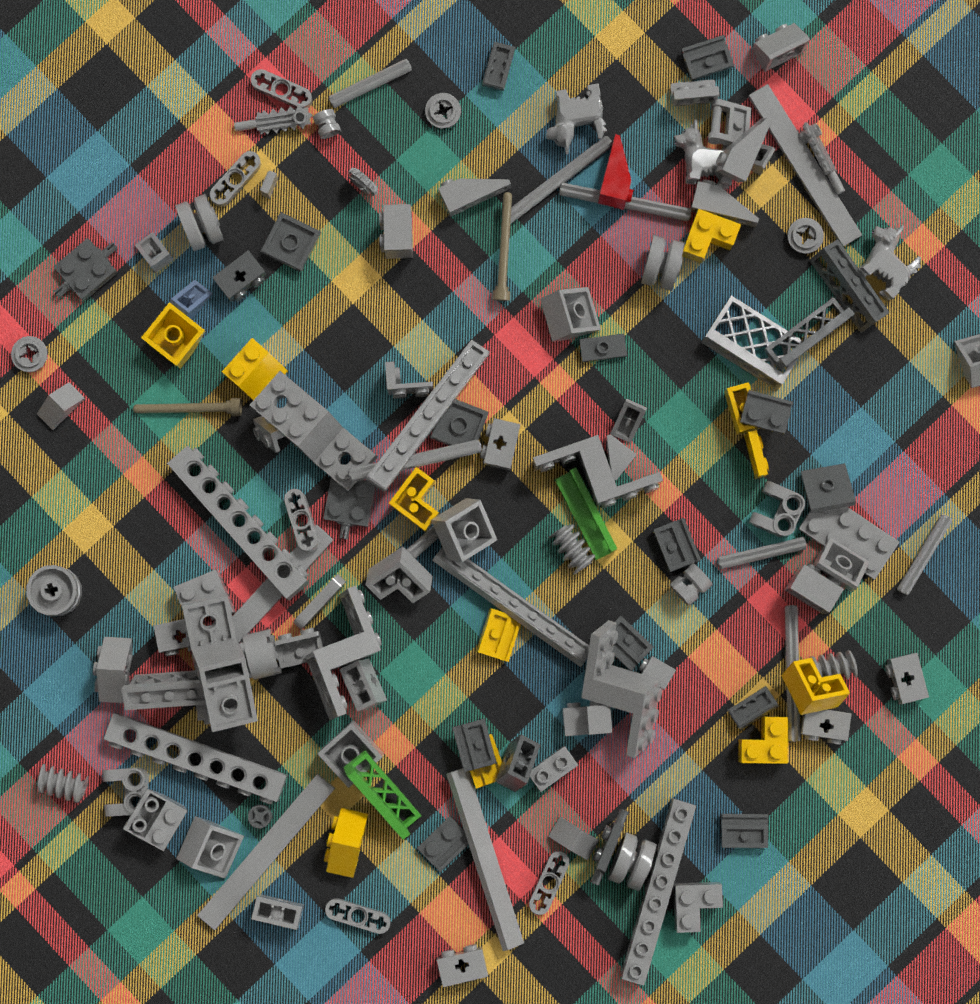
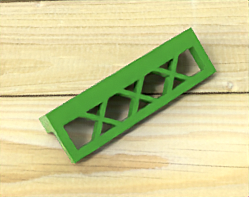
M577 468L555 479L592 554L595 555V560L616 551L617 547Z
M366 750L343 767L347 777L404 840L410 835L407 827L420 818L421 814ZM366 759L370 763L369 772H359L356 766ZM372 777L383 778V788L372 787ZM386 793H396L398 795L397 803H386ZM400 809H410L413 813L404 821L399 818Z

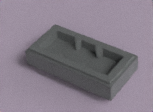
M494 41L482 86L504 91L516 47Z
M624 334L579 339L582 363L627 357Z
M767 686L730 708L728 712L741 731L779 707Z

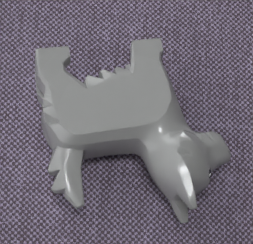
M599 84L587 85V99L585 97L582 99L580 97L570 99L566 89L556 91L555 93L556 102L558 103L556 124L554 127L548 128L546 139L553 140L558 146L564 147L566 155L569 153L575 127L594 124L598 139H602L604 133L607 132V129L604 127L606 123L602 118L603 105L600 100Z
M694 120L693 125L690 124V128H686L682 134L674 136L675 146L685 151L687 171L685 184L695 185L700 176L709 177V175H715L719 180L716 183L717 186L725 190L731 186L732 179L715 171L717 157L728 146L723 145L721 150L704 147L697 120Z
M903 225L896 229L891 227L882 229L875 226L872 237L875 239L876 244L864 265L859 267L864 277L873 273L874 276H877L878 280L882 279V282H886V289L878 293L885 301L893 299L900 292V288L908 283L910 276L917 273L916 269L921 268L920 256L906 266L894 254V249L904 228Z

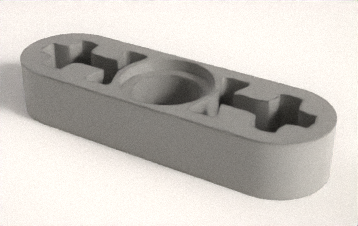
M263 69L256 70L251 76L252 86L258 92L295 108L298 105L302 108H309L312 104L310 91L300 85ZM262 76H265V81L272 84L271 91H269V85L265 83L259 86L256 79H261ZM285 84L288 87V92L285 95H278L275 92L278 85ZM292 89H295L294 94L297 96L305 94L307 102L302 101L300 104L297 97H291Z
M252 151L245 152L210 191V198L216 206L223 207L228 205L261 167V160L258 154ZM255 158L254 162L256 165L254 167L249 165L245 169L248 173L245 176L244 172L238 167L241 166L244 169L247 166L246 159L252 160ZM234 173L242 176V181L237 185L229 182L230 176ZM226 182L228 187L233 189V191L230 192L229 189H227L224 193L226 198L224 200L221 198L216 200V192L219 191L220 193H222L226 189V187L223 185Z
M291 489L285 494L284 501L296 541L304 552L312 553L318 549L320 540L309 504L303 492L298 489ZM296 495L301 498L298 500V505L301 509L305 508L304 510H297L296 505L290 502L294 500L293 496ZM301 515H306L308 518L307 524L302 527L297 526V518ZM306 531L308 536L314 539L309 547L303 544L306 542V536L303 532Z
M337 574L298 615L293 623L300 630H303L346 584V581Z
M555 851L549 856L530 898V909L537 915L545 914L549 910L569 866V858L562 851ZM559 855L563 856L562 860L565 862L564 866L559 865L557 872L561 873L560 877L553 872H547L549 867L553 870L555 862L552 860L554 857L558 858ZM547 876H552L556 880V885L552 889H546L542 884L543 879ZM540 888L543 892L551 894V897L545 896L543 903L546 904V907L536 910V905L533 901L540 899L542 893H537Z
M339 898L331 899L325 908L326 915L332 920L378 934L385 933L391 924L390 917L385 912ZM339 903V908L343 910L347 909V905L351 906L347 915L348 920L343 918L345 913L338 912L337 915H333V910L330 909V906ZM360 909L364 912L365 918L362 922L353 921L351 914L354 910ZM369 912L373 913L372 919L378 920L380 916L384 917L383 921L387 925L378 929L376 928L377 924L370 921V926H366L365 923L368 920Z

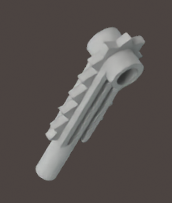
M298 105L295 111L290 106L287 112L281 107L278 113L274 109L271 110L270 114L265 110L262 113L257 112L256 119L234 122L235 131L257 128L261 134L264 132L269 134L271 129L277 133L280 128L286 132L289 126L295 131L297 125L304 129L305 125L311 124L310 118L313 115L309 113L308 107L302 108Z
M805 122L804 130L799 132L800 137L804 143L810 144L824 174L828 176L836 194L839 195L845 189L819 137L822 135V131L816 123L809 125Z

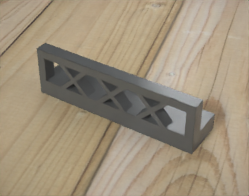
M838 239L824 247L809 260L843 309L846 310L850 307L854 312L850 319L860 333L890 313ZM821 256L827 263V268L819 261ZM833 276L837 277V279L840 282V286L836 285ZM846 295L852 298L853 304L848 302ZM859 313L864 315L868 323H863V321L859 317Z
M833 297L766 347L764 351L781 371L854 315V312L850 307L844 310ZM830 305L839 314L834 319L825 318L826 308ZM810 320L820 321V329L817 332L808 330ZM793 333L803 334V342L801 344L791 343ZM777 345L786 347V355L781 359L772 350Z

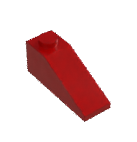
M615 134L598 204L624 210L626 202H631L634 190L629 189L631 177L620 135Z

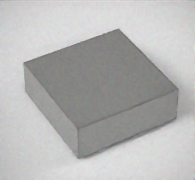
M270 170L267 172L260 188L262 196L270 199L279 179L277 173Z

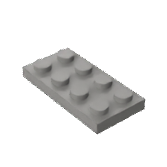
M848 507L816 513L809 512L798 528L799 531L823 547L831 537L870 561L864 574L873 580L876 579L899 544L898 540Z

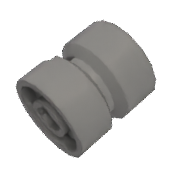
M692 563L684 571L683 577L678 576L669 585L686 605L690 606L699 598L698 593H705L713 584L704 572Z

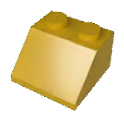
M169 302L141 338L181 369L196 350L205 330Z
M251 338L224 368L222 373L254 401L279 371L286 375L288 370L258 342Z

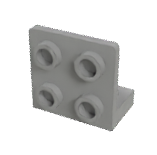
M385 362L388 395H393L394 399L406 398V394L426 397L429 396V392L433 391V382L401 384L400 368H395L394 362Z

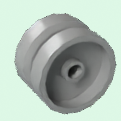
M206 194L194 198L196 213L193 212L190 203L187 201L175 205L193 251L205 247V239L202 234L204 232L212 244L224 240L219 228V220Z
M653 235L641 283L653 286L658 273L662 274L660 287L672 291L683 260L684 242L672 240L666 253L664 252L665 237Z
M49 565L37 569L29 578L26 586L30 605L36 611L49 616H64L72 612L79 605L82 597V585L79 578L71 570L57 565ZM54 587H57V588H58V592H55V596H54V595L52 594V589H53Z
M625 832L614 856L608 880L620 884L627 872H629L626 881L627 887L639 891L650 871L656 844L643 840L636 852L637 836Z

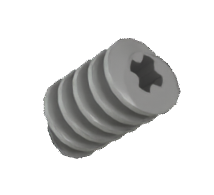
M574 524L565 525L548 537H556L552 544L553 546L561 545L558 549L559 554L566 552L563 560H571L568 568H577L573 575L590 565L595 558L594 554L586 555L590 550L589 547H581L585 542L584 539L576 540L580 533H571L575 527Z
M850 650L845 652V656L841 652H837L836 657L829 653L827 659L823 655H819L818 660L814 656L809 657L813 659L821 677L844 674L846 679L849 680L850 673H853L857 679V665Z
M43 764L37 780L38 792L42 794L47 789L48 796L56 793L57 798H61L64 795L65 800L69 801L73 797L74 802L79 803L86 792L89 776L84 781H81V773H78L74 779L72 778V771H69L64 776L63 769L61 768L55 774L54 766L49 771H46V764Z

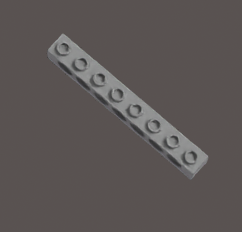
M187 445L167 464L283 596L290 601L310 583L306 579L309 574L301 565L296 568L291 562L294 559L293 556L285 548L281 551L276 545L279 542L278 539L270 531L266 534L261 528L264 525L263 522L256 515L251 517L246 511L249 508L248 505L241 498L235 499L231 494L234 490L226 481L223 483L217 478L219 473L211 464L208 467L204 464L202 459L205 457L196 447L192 450ZM194 466H200V474L195 477L191 476V469ZM211 482L215 483V491L206 493V485ZM225 499H229L231 502L230 507L227 510H221L220 503ZM239 516H244L246 519L242 527L235 526V519ZM253 533H259L261 536L260 541L256 544H251L249 540ZM274 550L276 553L275 558L271 561H266L264 558L266 551ZM284 566L290 567V575L286 578H281L279 575L280 569Z
M113 713L104 737L105 740L109 741V746L121 749L122 746L130 748V753L139 757H143L144 754L152 756L151 761L164 765L165 762L174 764L173 769L186 773L187 770L196 772L194 776L206 781L208 777L217 780L216 784L228 789L230 785L239 788L238 793L246 796H251V793L259 795V800L268 804H272L273 801H279L288 777L287 774L119 713ZM129 729L136 732L134 742H129L126 739V732ZM150 737H154L158 741V747L155 750H151L147 746V741ZM171 745H176L180 750L176 758H172L169 755L168 750ZM193 753H198L201 756V763L198 766H194L190 762V756ZM215 760L220 761L223 765V770L219 774L214 773L211 769V765ZM236 768L244 771L245 776L242 781H236L233 778V772ZM262 776L265 778L266 786L264 789L256 788L254 784L256 777Z
M674 798L671 799L620 974L624 980L645 985L696 809L694 804Z

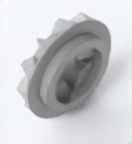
M448 93L436 94L426 104V118L432 126L440 129L451 128L460 118V104L454 96ZM439 103H441L444 109H450L447 111V119L442 114H437L440 111Z
M351 168L348 171L349 179L366 195L369 196L371 194L375 196L378 193V188L374 182L359 169Z
M810 218L796 220L788 230L787 240L791 248L799 253L810 254L816 251L824 239L822 227L817 221ZM807 228H809L808 236H810L812 239H807L806 242L802 244V237L799 236V233L803 234L804 231H806Z
M26 336L19 339L13 345L11 358L18 369L24 372H36V370L44 366L48 359V349L40 339ZM27 346L30 348L32 352H38L35 355H33V363L29 360V358L23 357L25 354H27Z

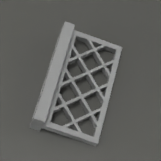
M732 295L701 342L777 391L798 360L797 358L789 364L785 372L782 373L775 368L774 362L769 356L765 359L758 358L755 349L768 347L774 342H768L766 331L774 330L778 332L779 338L788 331ZM731 304L740 308L741 316L730 318L728 308ZM755 318L759 320L760 328L749 330L747 319ZM743 320L745 331L734 333L732 322ZM728 323L730 334L722 335L715 329L718 324ZM762 332L764 343L753 345L751 334ZM792 334L791 342L795 344L803 342V340ZM747 335L749 346H739L735 337ZM781 346L783 355L777 356L779 359L786 355V347Z
M196 670L134 675L130 684L123 685L121 689L125 710L206 704L202 685Z

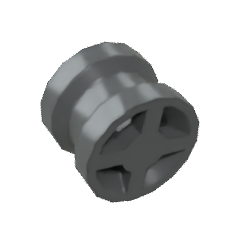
M266 805L254 806L248 813V821L255 828L266 827L272 820L271 809Z

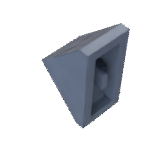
M194 280L172 297L169 302L192 320L213 293Z

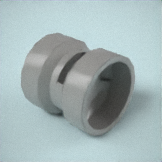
M333 109L323 110L313 116L314 123L319 127L318 133L321 139L333 137L341 132L339 124L335 121L336 115Z

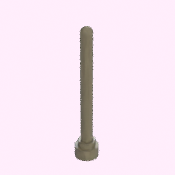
M506 192L503 195L498 285L495 286V290L492 292V300L510 301L511 293L508 291L509 287H506L512 194L510 192Z
M231 398L226 403L136 404L133 406V411L135 413L227 412L231 416H241L242 400L241 398Z

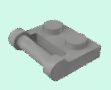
M722 99L711 101L712 122L711 132L708 134V142L710 144L730 146L750 128L751 108ZM721 111L727 112L725 134L720 133Z

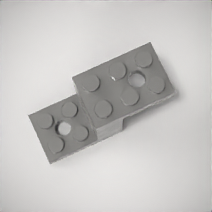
M281 371L276 374L250 404L255 411L284 434L304 455L347 491L357 482L350 481L348 470L373 464L378 458L370 449L344 429L328 410ZM287 398L286 406L278 408V400ZM343 455H351V461L348 464L342 465L340 463Z
M598 435L533 457L532 460L535 471L540 469L542 473L553 469L556 463L562 462V465L574 462L576 456H578L595 506L601 505L602 509L615 505L617 499L623 498V501L635 498L638 495L637 492L643 490L645 494L653 492L659 488L660 483L663 481L661 473L658 472L617 487Z
M356 586L346 589L339 595L354 636L312 651L305 656L329 720L347 714L345 710L347 709L346 700L343 695H339L337 689L339 682L336 675L331 674V671L372 656L381 650V639L378 633H374L371 626L373 624L372 616L369 611L366 612L363 605L365 603L364 595Z
M227 593L181 603L194 668L202 685L211 731H220L258 721L246 659L236 639ZM207 616L215 618L214 623L210 626L203 624V619ZM234 699L236 700V705L233 708L227 709L224 707L225 701Z
M608 620L591 634L582 698L633 713L626 756L635 758L654 741L656 732L653 730V727L659 715L657 703L662 696L661 680L612 665L615 653L612 652L613 645L617 641L618 631H616L617 623Z

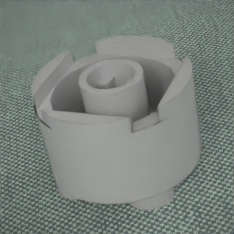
M271 629L243 635L241 643H239L244 656L247 658L246 664L249 678L254 680L281 673V667L277 665L276 661L278 660V655L274 646V635H271Z

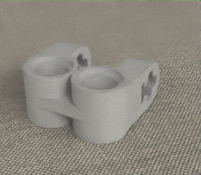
M766 481L762 492L779 500L780 505L774 519L753 512L749 524L777 537H786L794 532L801 512L805 507V500L799 493ZM788 499L796 500L798 504L796 510L793 511L787 507ZM783 519L788 522L789 528L787 531H781L778 528L779 520Z
M143 768L102 770L103 782L122 781L125 787L124 803L104 805L105 817L131 815L135 809L132 803L134 797L138 796L141 798L148 788L150 780L148 772ZM134 773L139 774L141 782L137 786L131 781Z

